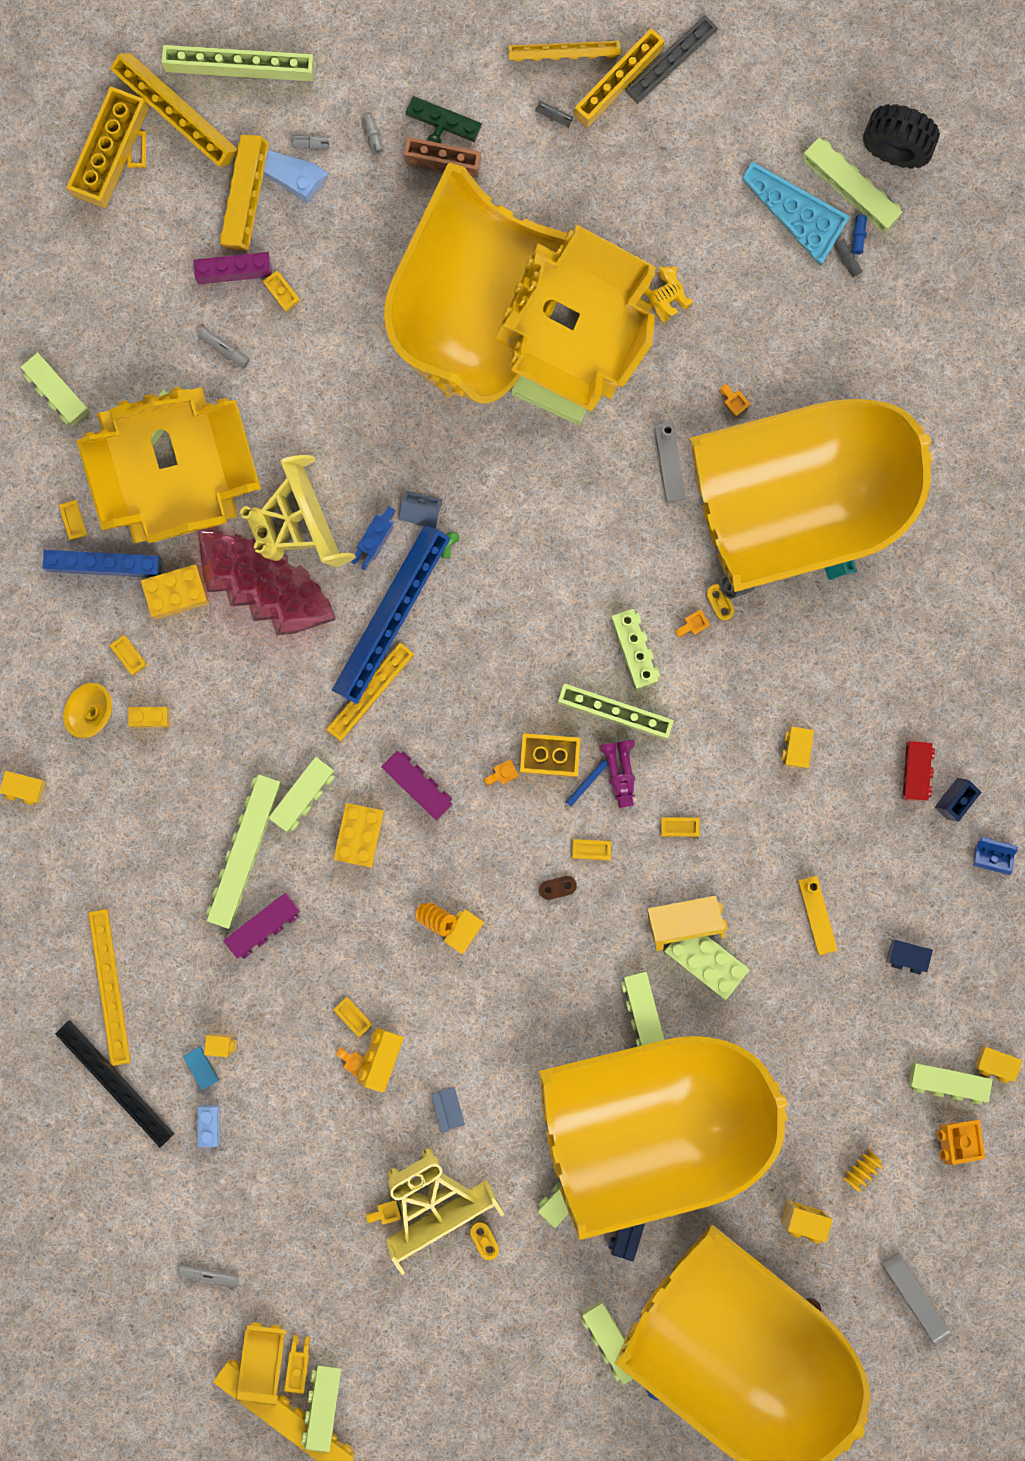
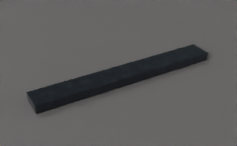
M70 1020L55 1033L159 1148L174 1135V1132Z

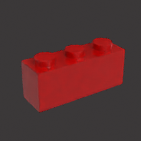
M906 742L902 800L925 802L931 798L932 786H930V778H933L934 775L931 761L935 757V748H932L933 743Z

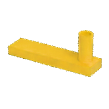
M813 876L798 880L818 955L838 951L818 877Z

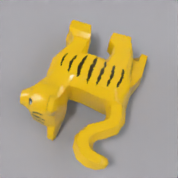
M660 266V271L656 273L666 285L653 291L648 286L644 292L662 324L670 320L668 315L673 316L678 313L677 309L672 308L670 305L673 301L678 302L683 309L693 305V300L685 296L683 285L677 279L678 269L676 266H666L664 268Z

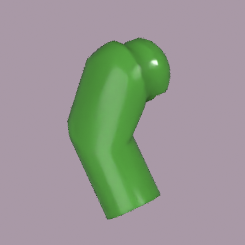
M449 532L446 534L450 540L441 554L442 559L451 558L450 546L459 541L457 533Z

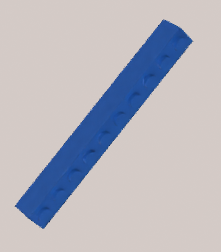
M424 525L331 691L358 704L450 540L443 532Z

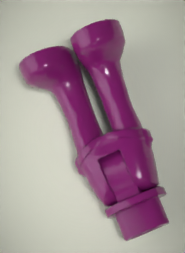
M634 740L617 742L623 774H619L616 743L599 745L600 752L605 754L610 771L609 784L612 785L619 808L634 806L633 797H635V794L633 793L634 781L636 779L630 764V750L635 746Z

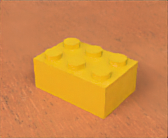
M196 564L141 580L149 611L154 620L210 604L200 568Z
M523 733L520 773L577 778L581 738Z
M346 803L334 860L373 868L385 811Z
M786 1200L780 1223L790 1233L789 1235L796 1238L806 1236L809 1241L820 1244L821 1241L827 1243L833 1219L823 1210Z

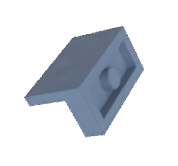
M405 491L401 502L399 520L436 528L442 499Z
M455 1087L432 1093L442 1133L465 1125Z

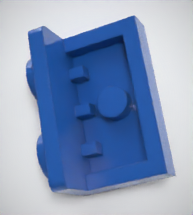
M981 837L975 846L973 866L1011 875L1013 872L1014 856L1018 851V847L1007 842L1002 843L991 838Z

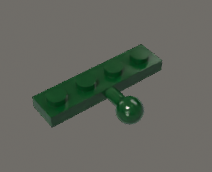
M415 96L412 97L406 110V116L436 127L434 133L429 135L426 141L441 143L440 136L444 130L475 142L482 127V123Z

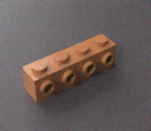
M407 137L404 150V161L409 166H423L431 171H445L449 162L465 167L472 177L478 178L482 161L481 152L412 137Z

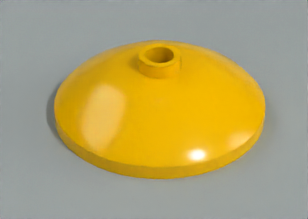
M86 683L78 687L69 696L63 711V722L66 730L71 735L77 738H89L104 728L112 712V698L109 691L98 683Z

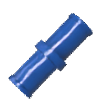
M860 214L855 216L851 250L855 255H861L864 252V239L867 237L866 222L868 217L866 215Z

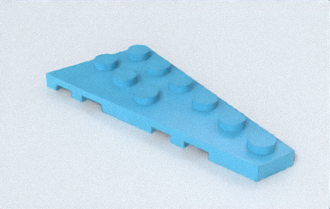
M752 162L742 180L817 263L822 266L850 216Z

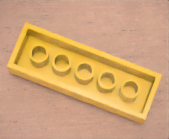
M110 86L66 187L71 196L101 208H107L149 110L145 99Z

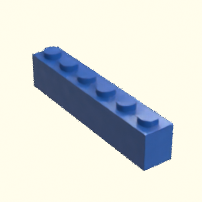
M44 550L42 569L46 572L151 578L161 575L162 559L154 555Z

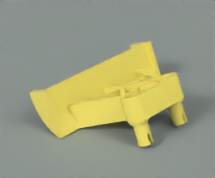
M297 455L280 460L287 476L285 481L262 509L245 506L240 511L241 517L248 520L255 537V551L261 553L265 558L278 561L284 556V550L314 548L317 549L322 563L337 568L356 558L353 553H339L304 468L316 461L314 456ZM291 491H293L300 508L295 513L292 512L287 500V496ZM279 506L283 515L274 513ZM271 517L285 520L279 535ZM305 520L313 542L304 541L297 522ZM291 536L293 538L294 543H288Z
M429 1148L425 1149L426 1153L424 1150L421 1152V1160L399 1172L398 1169L392 1168V1174L390 1170L387 1172L389 1179L387 1185L391 1197L395 1200H400L403 1229L387 1238L386 1243L390 1257L401 1275L406 1274L401 1262L402 1260L495 1206L501 1217L505 1215L487 1180L469 1190L442 1173L438 1158L434 1156L433 1151ZM430 1184L427 1196L416 1192ZM458 1193L460 1195L452 1201L441 1206L440 1208H437L436 1204L447 1199L453 1194ZM406 1202L412 1203L411 1205L406 1207ZM431 1208L433 1212L408 1226L409 1220Z

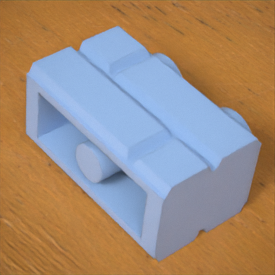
M200 1105L197 1107V1116H199L197 1119L198 1147H218L220 1145V1105Z

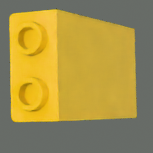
M716 896L648 908V919L656 951L664 950L663 944L714 934H720L721 938H725V931L728 930L726 919H722L721 916L723 914L722 903H718Z
M251 1322L250 1325L245 1327L235 1401L267 1405L277 1404V1389L284 1336L286 1334V1330L282 1329V1326L270 1325V1328L262 1327V1323Z

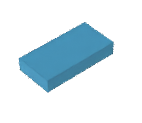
M201 1046L183 1056L201 1090L219 1081Z

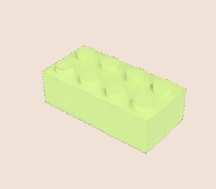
M708 936L672 942L663 951L724 1000L728 999L750 970Z

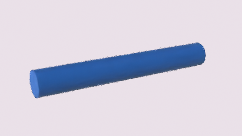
M603 759L566 800L570 807L608 766V762Z

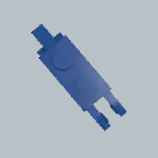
M388 506L384 514L379 513L375 515L357 546L356 558L351 561L352 564L355 565L359 561L362 553L367 555V558L362 563L361 569L363 570L367 569L372 559H376L394 528L393 524L395 521L392 520V517L396 512L395 509Z

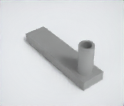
M666 424L662 427H655L666 502L685 500L674 425Z

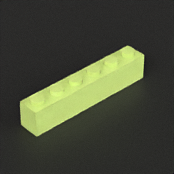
M819 137L804 152L802 160L858 211L866 215L867 219L884 234L900 218L902 211L899 205L891 202L882 190L875 188L872 181L867 177L864 178L859 173L857 167L845 161V157L841 153L835 152L828 141L822 140Z
M565 683L558 700L559 705L663 740L668 739L674 722L672 719Z

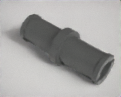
M541 100L535 112L550 118V121H556L568 128L574 118L560 111L558 107L554 108Z
M841 239L835 243L834 247L842 258L841 262L842 264L845 263L852 278L862 273L863 270L855 259L856 255L850 251L845 240Z

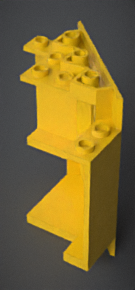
M576 224L573 230L569 229L565 236V243L563 245L560 244L556 252L539 243L537 244L532 257L525 264L526 270L521 282H518L514 289L515 295L513 300L504 311V320L495 340L513 349L514 353L510 360L512 362V371L592 412L601 399V395L611 399L618 386H625L652 346L655 315L650 313L651 303L642 299L641 296L655 277L656 267ZM546 301H556L580 314L573 330L548 318L544 314L543 306Z
M181 387L170 389V393L163 396H155L153 393L143 396L144 400L128 403V400L117 402L116 407L97 413L101 431L96 432V434L94 431L84 433L83 438L76 440L101 530L129 525L134 544L148 541V543L158 542L225 524L227 519L237 517L233 498L261 489L237 401H228V398L216 400L217 404L215 405L214 403L207 404L202 387L192 390H182ZM163 430L169 434L178 465L159 469L151 442L152 434L155 431Z

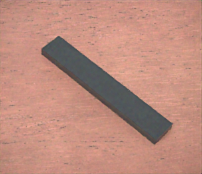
M704 15L625 89V92L639 104L718 30V27Z

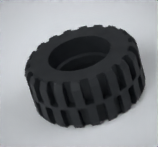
M885 104L872 112L863 134V143L866 149L872 152L873 156L880 158L883 162L886 161L890 165H897L901 168H921L931 161L940 132L937 124H934V121L928 118L926 114L904 105Z

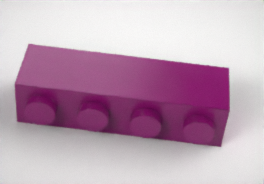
M269 252L193 260L194 274L198 285L266 278L272 274Z
M396 751L381 766L382 769L438 821L453 805L450 802L452 798L445 791L441 793L437 789L439 785L432 778L427 780L423 776L425 772L418 765L414 767L409 762L411 758L404 751L402 753Z
M284 893L223 941L237 959L241 957L245 959L253 953L251 949L256 945L258 947L264 945L268 941L267 937L272 933L277 935L284 929L282 925L287 921L290 924L299 917L300 909L290 896Z

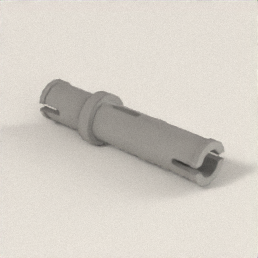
M206 327L201 328L197 335L199 338L225 355L227 360H232L242 369L247 367L250 359L238 352L235 346L231 347L206 329Z
M183 1264L180 1265L178 1277L195 1279V1282H200L201 1280L237 1287L239 1275L203 1269L202 1266L197 1268Z

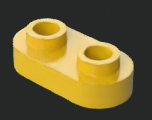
M719 584L710 586L706 596L716 617L721 621L730 620L735 612L731 600L722 594ZM714 591L719 593L718 598L713 597L712 593ZM721 609H727L728 614L723 615Z
M482 1221L474 1223L470 1234L480 1255L486 1260L495 1259L499 1253V1246L489 1226ZM478 1228H482L484 1230V1233L482 1235L477 1234L476 1231ZM492 1246L493 1251L489 1253L485 1248Z

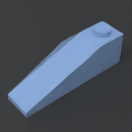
M270 150L267 152L263 174L308 204L329 173L314 163Z

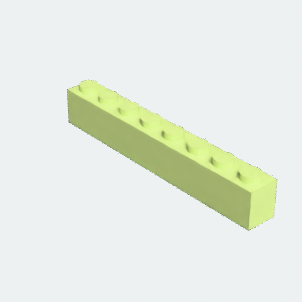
M163 45L162 65L165 72L314 82L315 61L313 54Z
M259 774L257 778L254 777L251 784L252 794L247 796L244 807H247L245 814H241L238 825H240L238 833L235 832L231 843L234 844L232 851L229 850L225 858L227 862L226 868L222 869L219 875V880H221L219 888L216 887L212 898H214L213 905H209L206 912L207 922L228 929L232 928L269 822V816L272 814L279 794L281 782Z

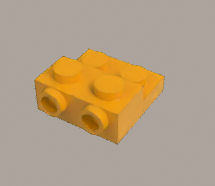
M974 1119L938 1125L939 1130H937L936 1136L941 1141L942 1148L939 1151V1157L944 1164L956 1165L985 1159L980 1120Z

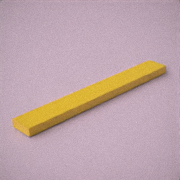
M104 909L88 912L110 1063L112 1066L131 1063L109 911Z

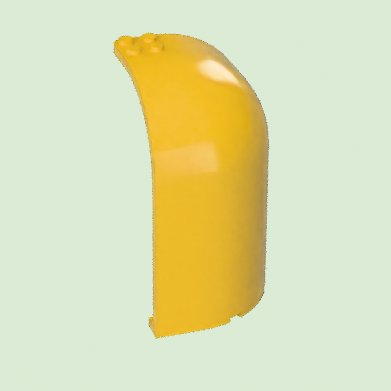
M448 162L388 288L384 306L385 328L395 351L424 380L441 391L449 392L477 403L486 404L504 396L521 377V375L511 370L512 362L510 360L514 353L513 349L498 342L495 338L504 320V311L507 306H510L515 295L514 289L517 283L521 282L525 273V264L532 257L538 243L556 252L559 245L565 243L567 233L537 224L525 218L521 221L513 217L514 213L502 205L497 207L490 202L492 198L479 187L465 167ZM548 300L543 306V312L548 318L552 315L557 304L556 301Z
M867 399L828 401L689 438L698 492L702 494L703 503H705L702 505L710 537L714 547L718 548L720 553L718 554V559L735 592L859 559L886 548L899 539L913 525L926 503L930 490V463L933 462L932 454L929 451V446L931 445L930 436L924 432L922 425H919L911 414L898 406L886 402Z
M701 1036L677 1037L538 1071L543 1120L547 1122L548 1128L546 1137L556 1178L560 1179L562 1185L560 1191L579 1240L726 1201L757 1182L775 1162L783 1145L785 1122L787 1121L785 1107L788 1106L785 1095L780 1093L778 1082L773 1080L768 1069L756 1056L728 1041Z
M711 1225L673 1266L675 1269L669 1275V1278L665 1277L639 1313L641 1317L638 1323L634 1322L615 1360V1364L736 1461H833L843 1451L847 1452L856 1439L860 1440L866 1431L864 1427L869 1419L867 1415L870 1407V1388L866 1373L856 1352L841 1331L822 1312L714 1225Z

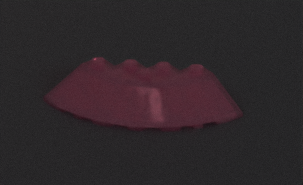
M198 532L202 571L207 592L226 591L230 607L249 605L253 621L272 619L276 636L295 634L336 619L329 600L320 591L321 587L319 584H315L309 578L310 574L301 565L296 569L287 563L288 556L286 554L283 556L286 558V561L282 558L274 561L263 557L261 553L255 551V539L248 540L241 538V535L234 534V536L223 535V532Z

